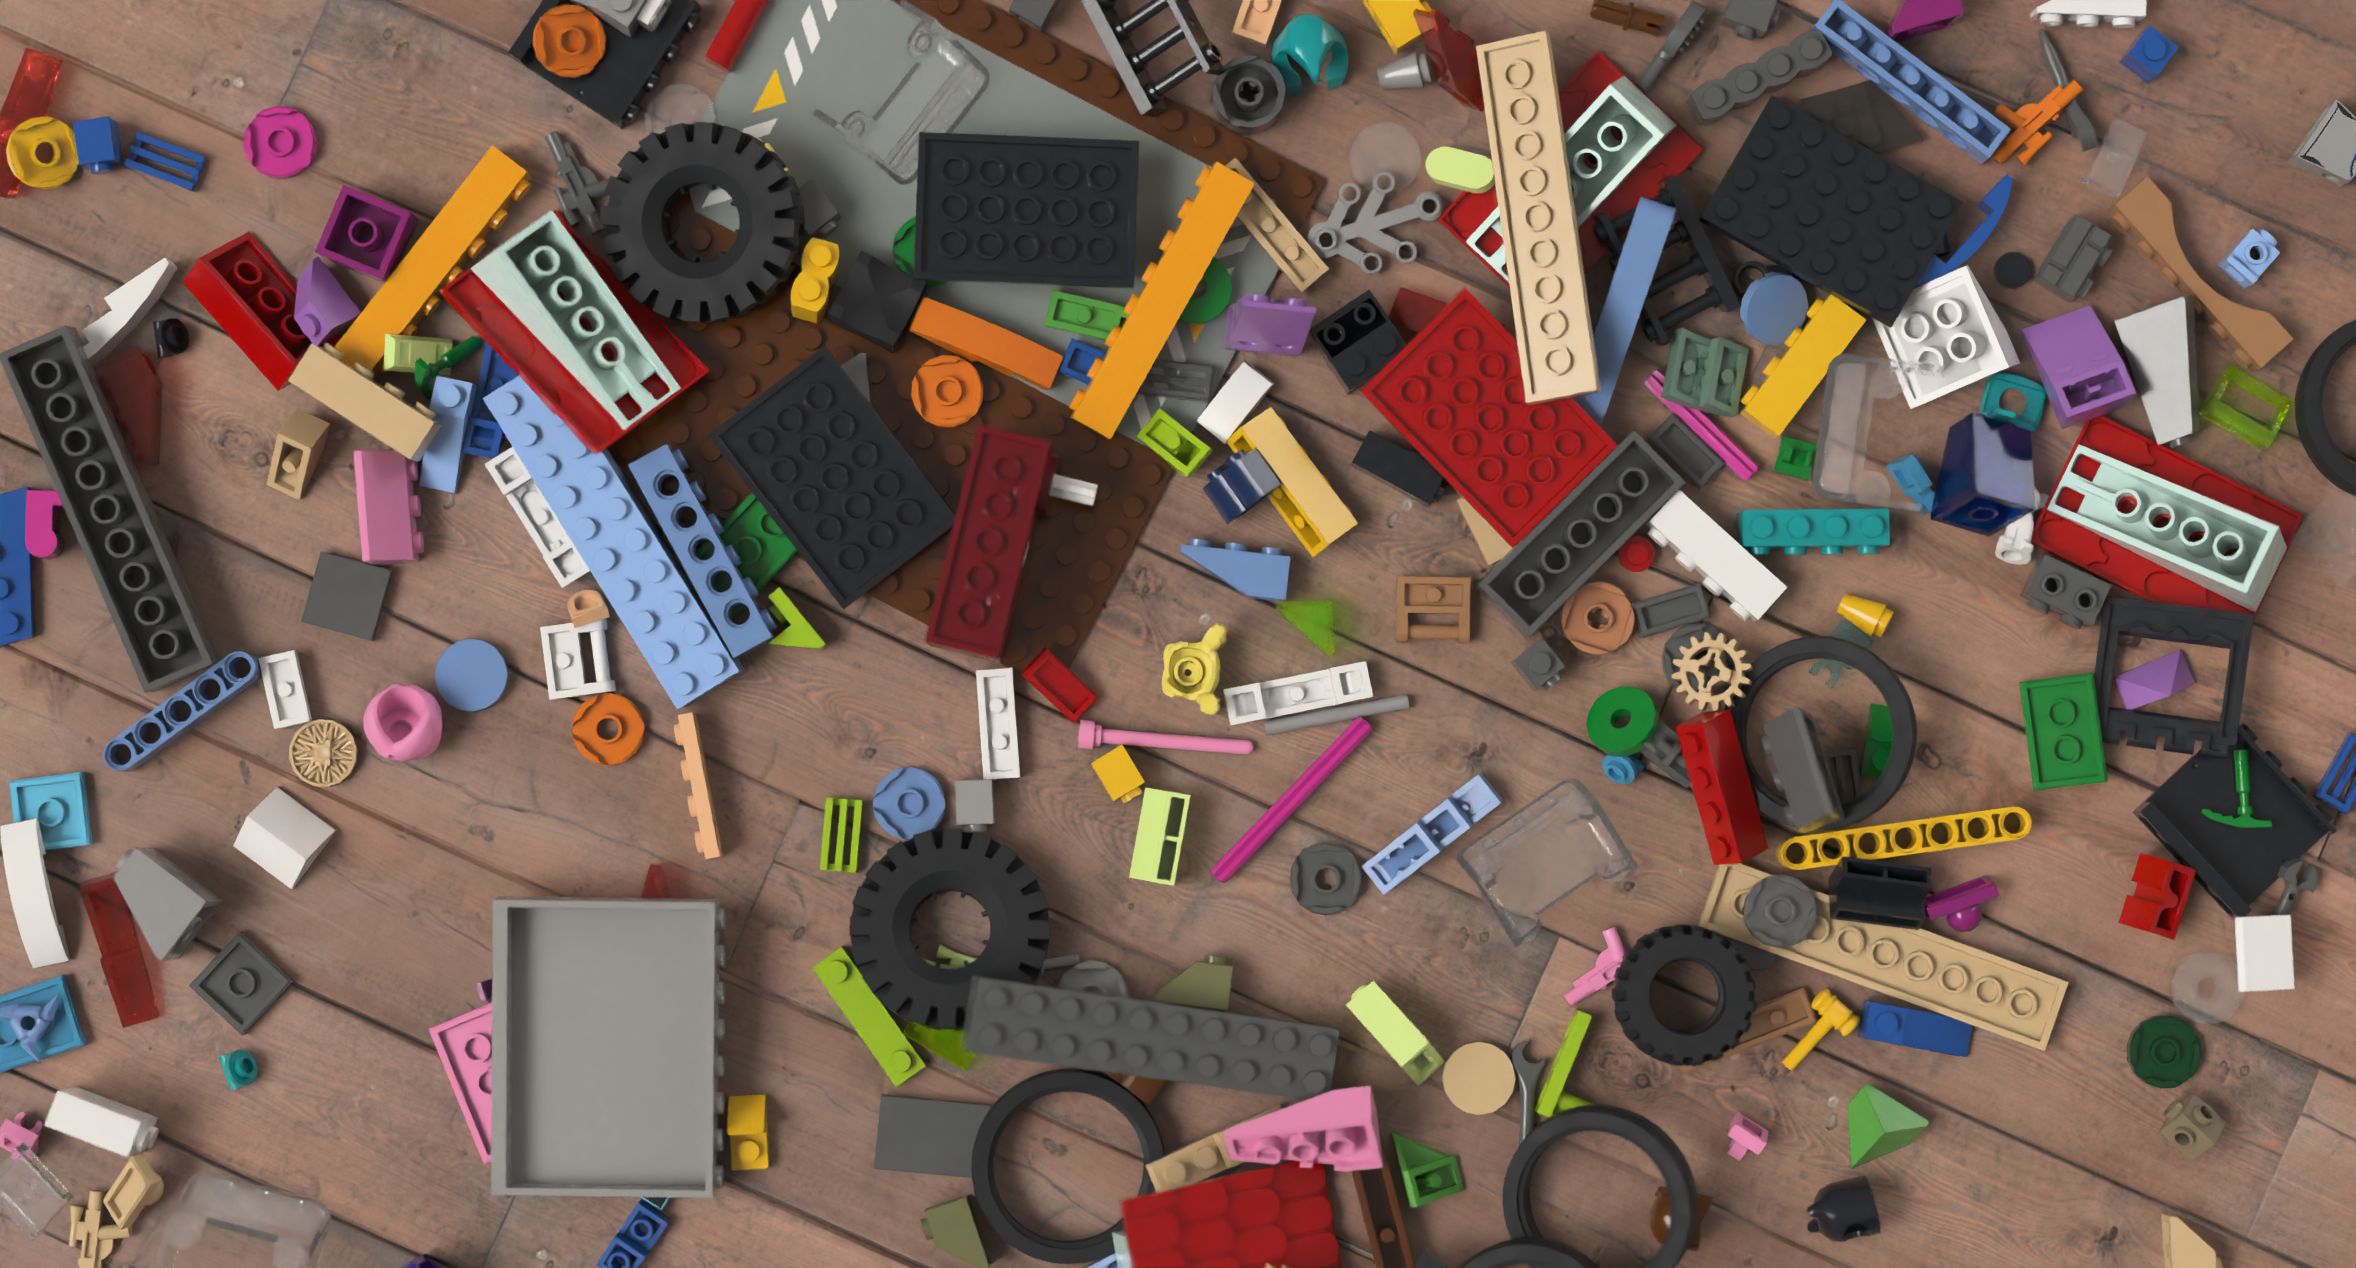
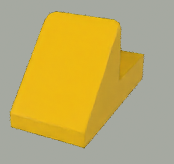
M766 1094L729 1096L727 1135H730L732 1170L767 1169L770 1167Z

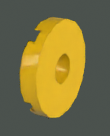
M49 116L29 118L18 124L9 136L6 148L8 165L14 175L24 184L38 189L58 188L69 182L75 175L74 173L79 163L74 130L62 121ZM42 142L48 143L53 149V157L47 163H41L35 155L36 147Z

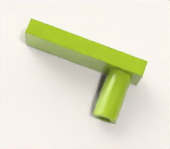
M1575 1009L1535 1106V1112L1551 1117L1553 1111L1560 1113L1578 1106L1595 1105L1562 1091L1592 1015Z

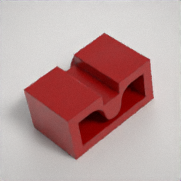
M2140 853L2132 881L2138 884L2134 897L2130 895L2126 897L2119 923L2175 940L2196 870Z

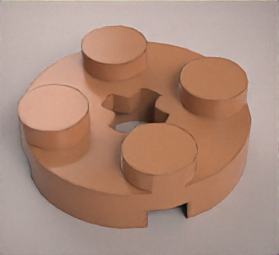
M1593 582L1580 586L1562 606L1560 622L1564 637L1574 648L1586 654L1602 655L1615 651L1628 640L1634 627L1635 616L1633 608H1631L1630 602L1626 598L1627 596L1618 587L1605 582ZM1600 608L1603 610L1602 616L1607 618L1606 625L1600 624L1595 629L1591 627L1592 621L1587 619L1588 613H1595L1596 609Z

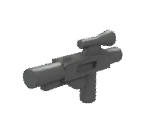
M558 131L546 135L547 144L559 167L557 173L559 176H563L570 190L566 193H563L561 188L554 190L564 210L567 223L571 227L581 223L580 219L573 212V210L578 208L591 235L600 233L605 228L600 224V218L591 199L607 195L604 192L609 179L598 182L590 169L580 166L570 143H563Z

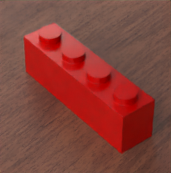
M1731 711L1702 712L1676 725L1677 736L1713 864H1741L1769 849Z

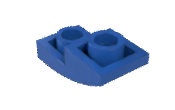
M641 1199L596 1265L599 1268H639L672 1219Z

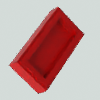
M1046 647L1020 673L1072 723H1075L1099 698Z

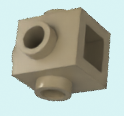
M2193 1093L2183 1102L2179 1099L2175 1100L2165 1110L2163 1115L2166 1117V1120L2159 1132L2193 1161L2216 1144L2227 1123L2214 1112L2211 1106L2204 1103Z

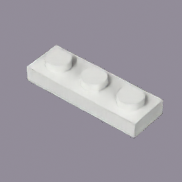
M1013 668L976 670L983 780L1021 778Z

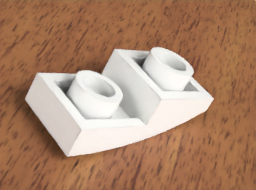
M1244 361L1214 397L1197 422L1224 444L1227 443L1226 440L1238 430L1249 413L1255 410L1274 383L1247 361Z

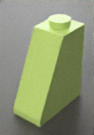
M1374 981L1369 985L1359 987L1352 994L1351 1001L1346 1006L1418 1086L1445 1063L1444 1059Z

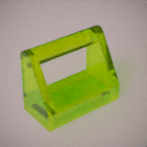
M2228 363L2202 405L2200 415L2261 451L2271 446L2292 400ZM2229 381L2277 408L2266 428L2220 401Z

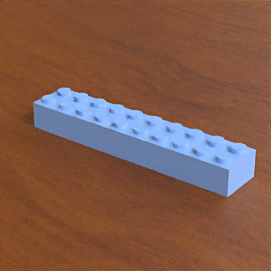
M520 376L515 377L483 398L484 402L676 709L679 710L687 707L744 671L745 668L740 660L733 658L710 614L695 592V588L683 573L680 564L608 449L605 448L595 455L586 448L565 423L550 411Z

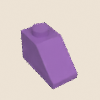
M318 256L308 264L298 277L294 320L310 341L320 346L346 333L361 312Z

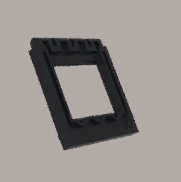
M2107 596L2103 606L2094 672L2103 743L2119 745L2121 731H2128L2126 746L2156 750L2159 735L2165 736L2163 751L2193 755L2196 740L2202 741L2201 756L2227 759L2229 745H2237L2254 615ZM2119 635L2230 649L2220 722L2109 707Z

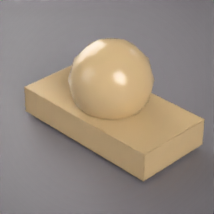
M143 1154L131 1156L103 1199V1203L120 1229L131 1227L144 1206L152 1205L162 1197L164 1183L161 1176L152 1170Z

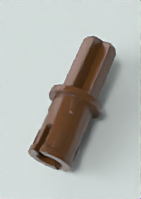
M1594 0L1590 12L1592 18L1622 26L1624 31L1630 28L1654 35L1655 37L1659 36L1661 31L1659 28L1663 25L1664 14L1635 8L1634 3L1631 2L1629 5L1610 0Z

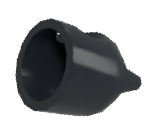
M1865 1175L1826 1185L1815 1196L1814 1204L1807 1207V1214L1814 1217L1808 1223L1807 1230L1811 1233H1821L1833 1242H1845L1852 1238L1881 1233L1875 1200Z

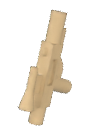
M90 1191L85 1221H80L85 1206L70 1205L71 1230L69 1246L76 1247L77 1240H82L81 1257L78 1259L79 1268H102L103 1259L107 1258L113 1250L114 1239L132 1237V1226L120 1229L117 1224L103 1225L104 1191Z

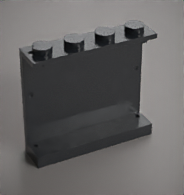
M543 0L508 53L518 63L612 124L623 129L626 123L632 124L638 117L642 109L639 103L645 94L651 95L658 87L662 79L659 73L665 64H672L682 49L679 43L686 32L692 34L699 25L702 17L699 13L702 9L695 0L692 2L689 0H670L671 4L655 31L651 32L639 25L631 38L600 20L606 34L605 53L593 70L574 78L561 77L545 69L537 59L533 48V32L539 18L550 8L562 4H575L569 0Z
M2243 723L2239 725L2237 745H2229L2227 759L2201 756L2200 748L2132 812L2181 865L2196 870L2194 879L2234 920L2235 917H2244L2251 911L2249 905L2279 878L2277 874L2284 863L2295 858L2299 859L2325 834H2333L2337 831L2330 823L2333 818L2329 812L2321 805L2317 804L2314 806L2305 796L2308 793L2307 789L2296 778L2291 777L2289 779L2280 770L2283 766L2281 761L2269 750L2264 752L2255 743L2258 739L2255 733ZM2233 750L2249 751L2251 779L2249 804L2253 807V813L2250 814V817L2256 820L2272 821V827L2239 828L2216 822L2200 813L2201 809H2209L2212 813H2219L2222 816L2237 818L2240 815L2237 808L2240 807V796L2236 792Z

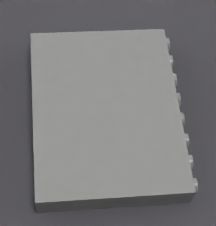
M499 896L493 899L491 1195L713 1198L717 1193V1188H723L724 1168L723 1166H717L718 1151H723L724 1130L718 1129V1114L724 1113V1092H718V1078L724 1077L725 1060L724 1055H718V1041H724L725 1020L719 1019V1004H724L725 982H719V967L725 966V945H719V930H725L726 912L725 908H719V899Z

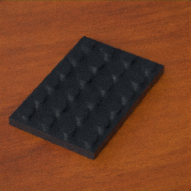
M1771 96L1699 221L1891 328L1962 206L1963 201L1778 98Z
M919 132L913 279L1134 289L1139 141Z
M826 346L819 349L708 435L843 610L954 525L956 516L954 511Z

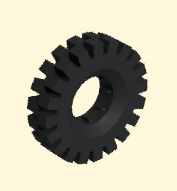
M695 122V124L689 125L679 123L665 127L666 131L661 134L653 132L638 142L641 147L636 152L628 151L617 164L621 168L617 177L610 176L604 192L610 195L608 206H601L600 224L606 225L607 236H603L601 239L605 255L612 256L615 263L611 266L619 282L626 283L630 287L628 293L641 304L651 306L654 312L669 318L681 319V321L702 323L725 322V319L740 318L753 312V307L758 304L765 305L778 293L775 290L780 282L786 283L795 267L791 265L795 254L800 255L804 237L799 236V225L805 224L804 208L797 203L796 195L800 194L794 177L787 175L784 170L786 164L775 152L769 151L762 141L750 134L728 126L709 122ZM701 184H708L709 189L716 190L718 186L726 191L733 199L730 202L731 205L737 207L740 220L739 229L735 230V233H738L732 247L727 252H720V258L705 263H700V258L692 257V260L685 257L677 249L676 245L678 242L672 240L669 230L670 217L673 218L671 210L676 200L682 194L688 195V189Z
M943 828V831L938 832L928 830L914 834L912 839L904 843L900 841L886 850L887 854L881 860H876L865 874L866 878L863 884L858 886L854 897L852 916H850L849 935L852 942L851 949L856 966L871 992L884 1006H887L899 1017L911 1023L923 1025L925 1028L936 1030L954 1029V1031L964 1030L972 975L1035 984L1042 971L1044 960L1047 957L1050 941L1048 907L1043 890H1041L1034 873L1027 864L1022 862L1018 854L1004 843L1001 845L992 840L991 836L976 831L974 833L964 832L961 828ZM948 891L960 892L961 898H965V895L974 898L985 909V911L981 912L982 917L988 915L990 920L989 941L984 939L982 942L984 945H987L982 954L970 964H968L967 960L964 961L965 966L957 969L939 968V962H936L935 966L927 963L916 952V949L920 948L919 944L913 945L911 940L912 920H918V916L915 913L920 905L928 898L933 897L936 900V894Z

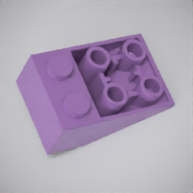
M1248 294V296L1238 298L1237 303L1227 306L1223 350L1285 356L1301 355L1315 316L1316 307H1307L1306 300L1296 298H1284V300L1270 303V296Z
M2090 305L2021 330L2061 429L2131 405L2136 395L2134 386L2122 358Z

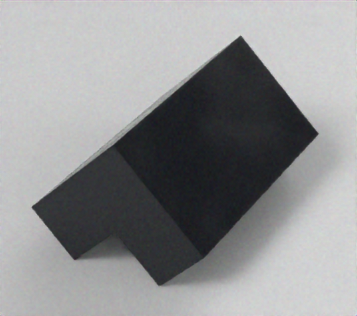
M1842 856L1828 878L1830 919L1919 930L1926 919L1924 899L1932 888L1931 868Z

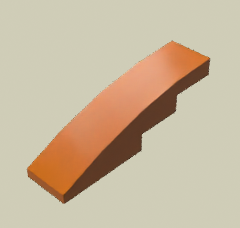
M926 297L922 298L909 331L970 362L979 361L1007 376L1015 375L1043 390L1051 388L1063 358L1062 355L1025 337Z

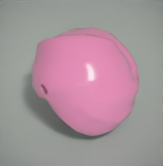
M390 685L387 689L374 696L364 713L363 724L366 736L376 752L386 759L400 762L423 759L430 756L440 743L442 736V712L440 705L432 694L417 685Z

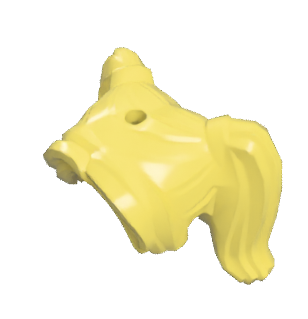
M1218 623L1212 625L1199 643H1189V641L1170 643L1165 647L1163 653L1165 668L1162 677L1163 693L1169 697L1176 696L1195 701L1200 705V710L1210 716L1216 714L1220 709V699L1213 693L1219 683L1221 670L1217 651L1224 647L1227 641V630L1223 625H1218ZM1185 670H1190L1191 675L1186 676L1184 673Z

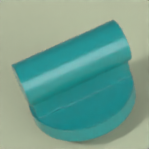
M240 1049L218 1057L230 1092L250 1085L255 1081L258 1067L254 1057L249 1052Z

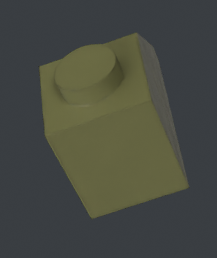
M1205 955L1204 962H1194L1159 989L1155 994V1001L1228 1010L1233 965H1226V957Z
M968 1195L926 1208L924 1211L926 1218L920 1220L927 1240L933 1239L937 1248L977 1268H990L991 1263Z

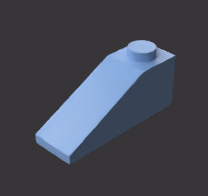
M441 376L436 377L430 409L436 412L433 419L441 423L442 426L423 455L419 486L456 494L465 453L461 451L468 417L472 415L477 390L475 384Z

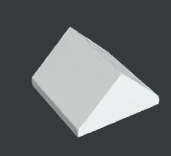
M276 787L247 816L233 846L289 888L293 889L331 839L336 829L282 789Z
M2291 915L2235 917L2239 991L2294 989Z

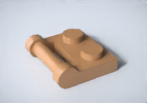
M1397 576L1396 642H1407L1408 639L1458 640V643H1469L1471 577ZM1408 614H1458V625L1408 624Z

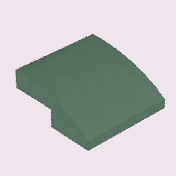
M1684 328L1674 330L1661 398L1712 414L1728 417L1737 416L1749 349L1722 337L1710 340Z

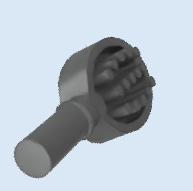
M1694 0L1691 2L1657 55H1654L1655 58L1637 85L1648 92L1650 91L1676 52H1684L1686 48L1682 44L1687 47L1690 43L1686 37L1691 40L1695 35L1691 33V30L1697 33L1700 27L1695 24L1697 23L1700 26L1703 24L1704 20L1700 17L1706 8Z

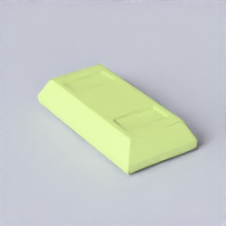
M385 334L383 371L415 373L416 360L421 358L427 364L436 363L441 360L443 354L452 349V339ZM445 367L439 371V375H451V367Z

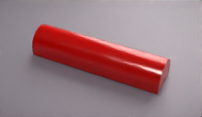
M735 0L705 55L706 62L730 73L770 0Z

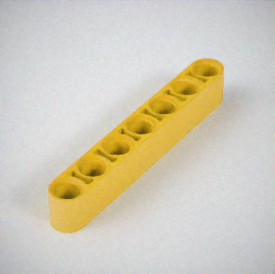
M2002 807L1795 836L1783 839L1778 844L1776 857L1782 867L1791 870H1802L1837 865L1842 856L1874 860L2017 840L2029 833L2032 820L2028 812L2020 807ZM2009 813L2015 814L2020 821L2018 830L2012 834L2004 827V819ZM1973 818L1979 819L1984 826L1982 835L1976 839L1971 837L1967 830L1968 823ZM1937 823L1943 824L1948 831L1946 840L1940 844L1935 842L1931 836V830ZM1901 828L1907 829L1912 837L1910 845L1904 849L1900 848L1895 842L1896 832ZM1865 833L1871 834L1876 842L1874 850L1868 854L1862 852L1859 847V839ZM1829 838L1835 839L1839 844V853L1832 859L1827 858L1822 851L1823 843ZM1792 843L1799 844L1803 849V858L1796 864L1791 863L1786 856V850Z

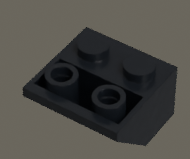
M1370 289L1309 330L1324 360L1347 395L1371 380L1406 345Z

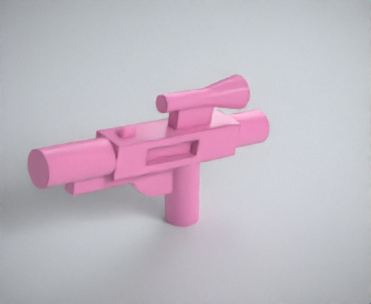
M1616 926L1602 931L1608 948L1598 955L1595 967L1573 981L1572 983L1575 988L1563 995L1570 1007H1573L1599 989L1605 990L1607 984L1616 979L1614 978L1616 968L1620 967L1624 960L1622 957L1626 952Z

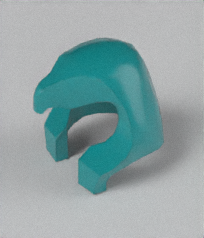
M1301 14L1294 17L1273 43L1271 51L1272 64L1282 74L1287 95H1302L1300 75L1292 69L1287 54L1302 66L1311 77L1312 82L1317 84L1319 83L1321 67L1331 50V62L1325 70L1328 90L1342 86L1346 77L1349 61L1346 41L1335 27L1315 14Z

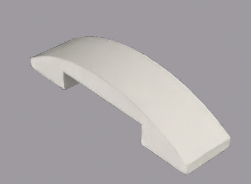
M509 448L485 463L486 468L501 492L507 497L541 551L543 559L560 586L564 588L590 572V569L514 448Z
M1366 661L1223 690L1230 726L1373 697Z
M38 818L1 825V844L9 893L20 935L32 967L37 968L70 961L63 925L58 924L43 855L46 854Z

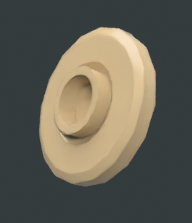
M317 719L306 723L295 733L290 743L289 760L293 771L302 781L312 786L330 787L341 783L352 773L357 763L358 747L354 736L344 725L334 720Z

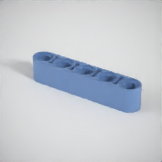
M242 651L233 652L112 739L103 751V759L106 765L113 770L125 772L134 771L255 684L262 675L258 657ZM246 658L250 663L251 670L246 677L240 679L235 672V666L239 660ZM216 680L221 687V692L216 699L210 700L206 695L205 689L209 682ZM187 702L191 708V714L187 720L181 722L176 716V709L180 703ZM156 723L161 729V736L157 742L152 744L146 737V731L151 724ZM123 745L128 746L131 751L130 761L125 765H121L117 760V751Z

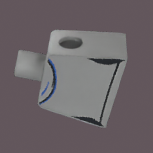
M2337 100L2328 104L2288 162L2337 186L2342 187L2346 185L2356 175V117Z

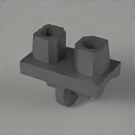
M1659 720L1657 733L1653 739L1649 738L1644 744L1646 747L1639 752L1679 784L1687 788L1691 782L1677 733Z

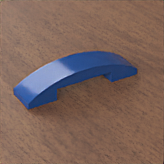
M2008 174L2005 175L1980 201L1977 207L1987 215L1985 219L1945 263L1934 254L1915 288L1952 272L1983 245L2004 212L2011 192L2013 178Z
M484 340L483 345H486L472 415L468 417L461 452L493 459L500 455L505 434L483 398L519 375Z

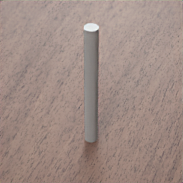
M1407 694L1268 720L1264 721L1266 736L1356 719L1358 717L1408 709L1409 701Z

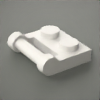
M607 619L574 628L573 623L540 627L549 700L616 691L615 680H611L606 646L605 631L608 630ZM590 633L596 674V682L586 683L580 641V634Z

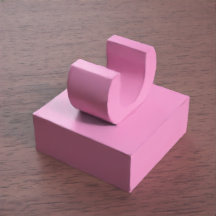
M20 1112L16 1115L14 1123L6 1119L0 1127V1147L31 1162L38 1151L39 1136L42 1133V1122L38 1120L32 1129H25L21 1126L25 1121V1113Z
M1737 1112L1729 1124L1728 1136L1732 1140L1728 1145L1730 1148L1727 1153L1738 1161L1743 1158L1748 1149L1759 1155L1767 1144L1769 1131L1740 1112Z

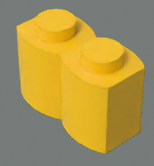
M813 237L804 248L801 260L802 272L795 279L791 289V312L793 317L817 324L827 311L829 288L834 284L839 272L838 244Z

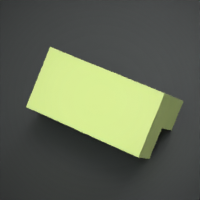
M1145 787L1129 878L1174 886L1190 795Z

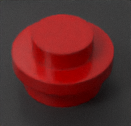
M1631 536L1618 549L1620 564L1630 572H1642L1653 563L1655 556L1653 545L1642 536Z

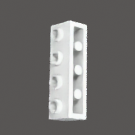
M1679 489L1646 522V525L1651 529L1648 535L1661 547L1664 548L1668 544L1678 554L1675 559L1689 572H1692L1694 569L1705 578L1702 584L1715 596L1718 597L1722 593L1732 602L1729 608L1743 621H1746L1748 618L1753 622L1759 620L1787 589L1786 585Z

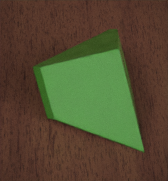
M1865 1083L1849 1101L1847 1106L1851 1169L1910 1145L1927 1127L1929 1121L1870 1084Z
M1391 1132L1407 1200L1411 1208L1464 1190L1456 1155L1445 1154Z

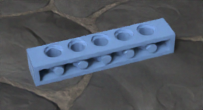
M1834 0L1810 30L1821 32L1835 55L1982 165L1991 157L2011 129L1841 0Z
M665 444L629 464L628 466L733 658L739 659L773 640L775 635L772 630L777 628L776 623L768 609L766 608L761 611L754 598L759 596L758 590L751 578L748 576L743 579L737 566L742 564L741 559L733 545L730 544L726 547L719 534L724 532L723 526L714 512L708 515L702 502L707 498L698 481L695 480L691 483L684 470L689 468V465L681 450L678 448L673 451L671 446ZM669 476L677 477L679 481L678 491L672 496H665L661 490L663 480ZM686 508H693L697 514L696 523L690 528H683L679 523V515ZM703 540H710L714 544V554L708 560H700L696 554V548ZM721 572H728L732 578V585L726 592H718L714 587V578ZM738 604H745L750 611L749 619L744 624L737 625L731 618L732 609Z

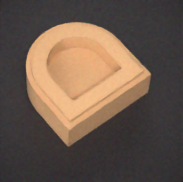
M579 591L572 595L567 602L574 628L610 617L604 598L597 591Z

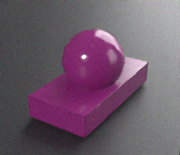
M1982 876L1926 896L1924 899L1925 915L1930 920L1946 915L1949 926L1954 930L1969 932L1978 927L1982 919V911L1978 903L2000 895L1996 884L1987 876Z

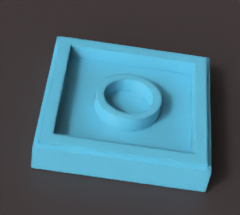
M85 772L9 781L13 822L38 818L45 850L93 845Z

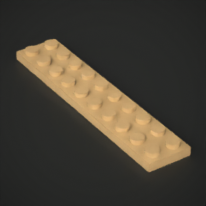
M1545 30L1478 45L1476 50L1526 403L1533 405L1600 392L1601 388L1550 33Z
M1723 864L1718 866L1697 925L1698 927L1715 931L1728 938L1938 1014L1951 1017L2032 1048L2045 1051L2069 982L1920 928L1919 930L1830 919L1829 895L1812 889L1810 891L1815 899L1818 913L1815 927L1807 938L1794 946L1784 948L1764 945L1754 938L1746 927L1743 906L1745 897L1752 886L1763 878L1774 875L1743 864Z

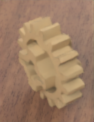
M1704 632L1703 642H1700L1694 636L1691 637L1690 640L1693 647L1687 649L1681 646L1679 650L1684 655L1683 659L1673 660V664L1680 667V672L1672 674V679L1682 681V684L1676 689L1677 693L1685 694L1688 692L1689 694L1685 702L1689 705H1693L1699 700L1698 709L1701 711H1706L1709 704H1711L1714 711H1720L1721 703L1723 702L1733 708L1735 705L1732 698L1735 695L1741 698L1746 696L1741 690L1742 685L1752 684V681L1745 677V672L1753 670V666L1743 663V660L1749 656L1746 650L1737 652L1739 642L1735 639L1726 644L1727 638L1723 633H1719L1716 640H1713L1711 633ZM1708 649L1706 656L1699 660H1694L1699 653ZM1726 652L1732 657L1736 671L1729 669L1726 664ZM1715 665L1720 670L1719 676H1712L1710 679L1705 674L1707 668L1712 669ZM1689 673L1695 675L1699 681L1697 688L1699 692L1692 686ZM1726 684L1731 685L1724 693L1716 695L1719 688Z

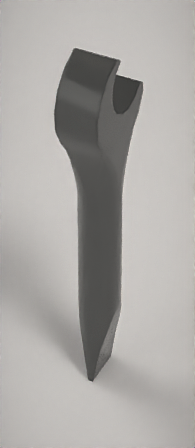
M2040 29L2038 34L2044 60L2055 87L2059 85L2064 89L2070 82L2058 53L2044 30ZM2075 97L2064 109L2073 140L2079 138L2082 151L2084 152L2097 147V140L2089 119L2084 114Z
M1526 1040L1518 1043L1511 1054V1062L1517 1073L1520 1088L1519 1146L1534 1129L1535 1089L1539 1074L1545 1065L1543 1059L1535 1063H1529L1524 1059L1523 1049L1529 1043Z

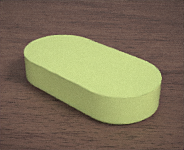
M1442 146L1434 149L1426 159V170L1430 178L1438 184L1476 194L1488 191L1495 184L1493 164L1486 156Z

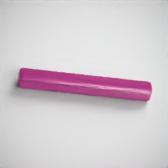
M1659 369L1655 370L1645 380V386L1742 480H1749L1758 471L1759 465L1703 411L1685 407L1661 398L1665 374Z

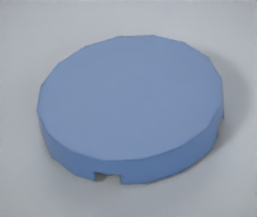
M1770 272L1764 274L1766 276L1762 279H1756L1749 285L1742 298L1740 316L1741 321H1744L1745 331L1748 336L1763 344L1778 345L1785 342L1796 326L1801 328L1806 319L1805 314L1808 309L1807 293L1800 281L1785 273Z
M466 639L455 642L444 650L436 665L435 680L439 693L447 703L459 710L476 712L490 708L502 698L509 681V669L506 659L498 648L486 641Z
M912 767L896 769L883 777L875 789L873 799L874 815L882 829L893 837L906 840L912 839L914 834L928 830L934 831L943 819L946 807L944 790L937 779L925 770Z

